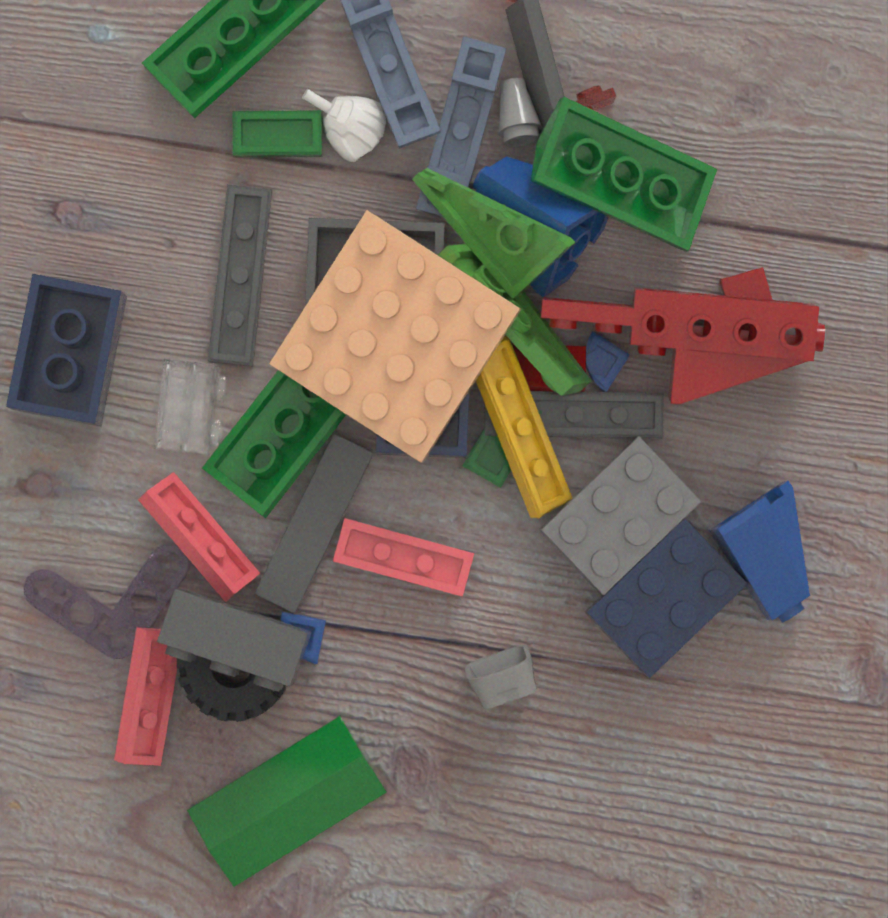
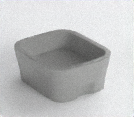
M518 645L472 661L465 667L467 680L484 709L493 708L511 700L528 696L537 690L532 657L527 645Z

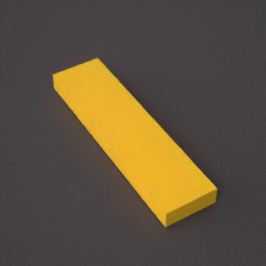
M504 336L478 376L476 383L530 518H540L573 498L511 341L507 336Z

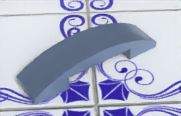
M340 0L372 85L399 149L441 133L426 92L422 88L396 23L389 0Z
M463 36L439 126L441 133L436 136L427 168L469 188L507 48ZM421 191L416 210L443 217Z

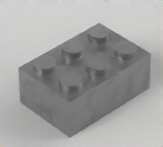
M638 436L539 531L600 595H605L702 501Z

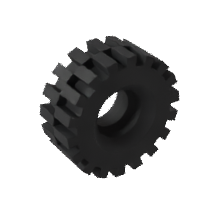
M197 656L196 660L192 662L177 658V668H179L180 673L178 680L180 686L187 693V699L191 704L194 703L199 707L200 712L207 716L216 717L217 720L239 722L257 717L270 709L286 690L287 685H283L282 690L279 692L253 683L255 675L251 673L241 682L233 683L226 681L219 672L209 669L211 660Z

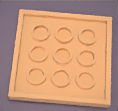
M366 210L269 364L420 463H423L518 316L521 308L372 212Z

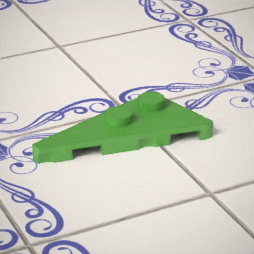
M428 168L416 174L412 179L512 299L521 295L575 244L571 237Z

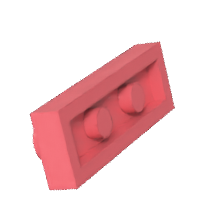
M174 472L147 490L138 499L225 602L261 574Z
M344 518L333 562L463 597L474 553Z
M136 627L114 757L115 761L123 764L161 766L177 674V658L165 654L167 645L157 642L161 629Z

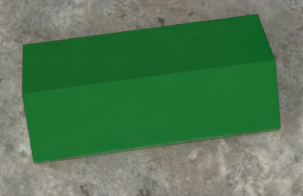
M211 0L147 57L142 64L173 99L195 119L326 0Z
M561 97L537 141L531 181L687 252L690 250L717 169L573 100Z
M278 370L207 460L202 469L266 519L347 414Z
M338 716L187 811L208 851L233 887L387 793L343 719L341 716Z

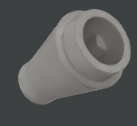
M510 78L500 82L498 135L504 138V144L507 147H523L536 143L539 139V131L542 129V125L528 93L525 79Z

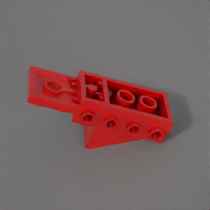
M634 287L632 305L543 297L541 318L550 319L549 327L577 329V321L595 323L594 329L597 332L622 334V326H630L629 342L631 345H638L637 351L639 354L665 356L666 348H673L668 393L669 401L672 404H682L808 361H814L815 351H823L825 340V325L818 323L819 306L812 303ZM699 319L705 320L704 326H694L693 324ZM743 324H750L749 331L740 330ZM790 328L795 329V335L785 333Z

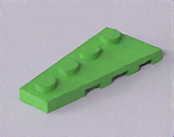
M467 244L448 245L438 254L441 258L521 308V311L505 335L541 373L543 381L551 390L564 396L580 392L591 382V379L554 330L549 327L545 318H541V313L525 292L512 299Z

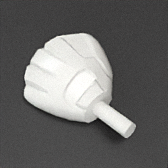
M309 89L304 92L302 99L325 112L322 119L325 137L330 146L344 160L356 162L379 144L380 139L384 135L386 117L380 102L359 96H336L330 103Z

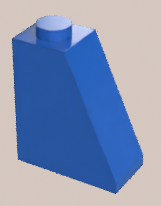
M506 156L492 166H485L480 170L473 183L475 191L551 227L575 241L573 246L531 284L536 293L545 297L570 279L579 266L574 260L582 254L589 241L593 244L596 242L605 229L608 216L532 182L533 165Z
M784 481L708 530L733 569L748 583L745 587L767 620H774L778 617L782 623L804 610L805 608L801 602L810 596L794 490L789 481Z

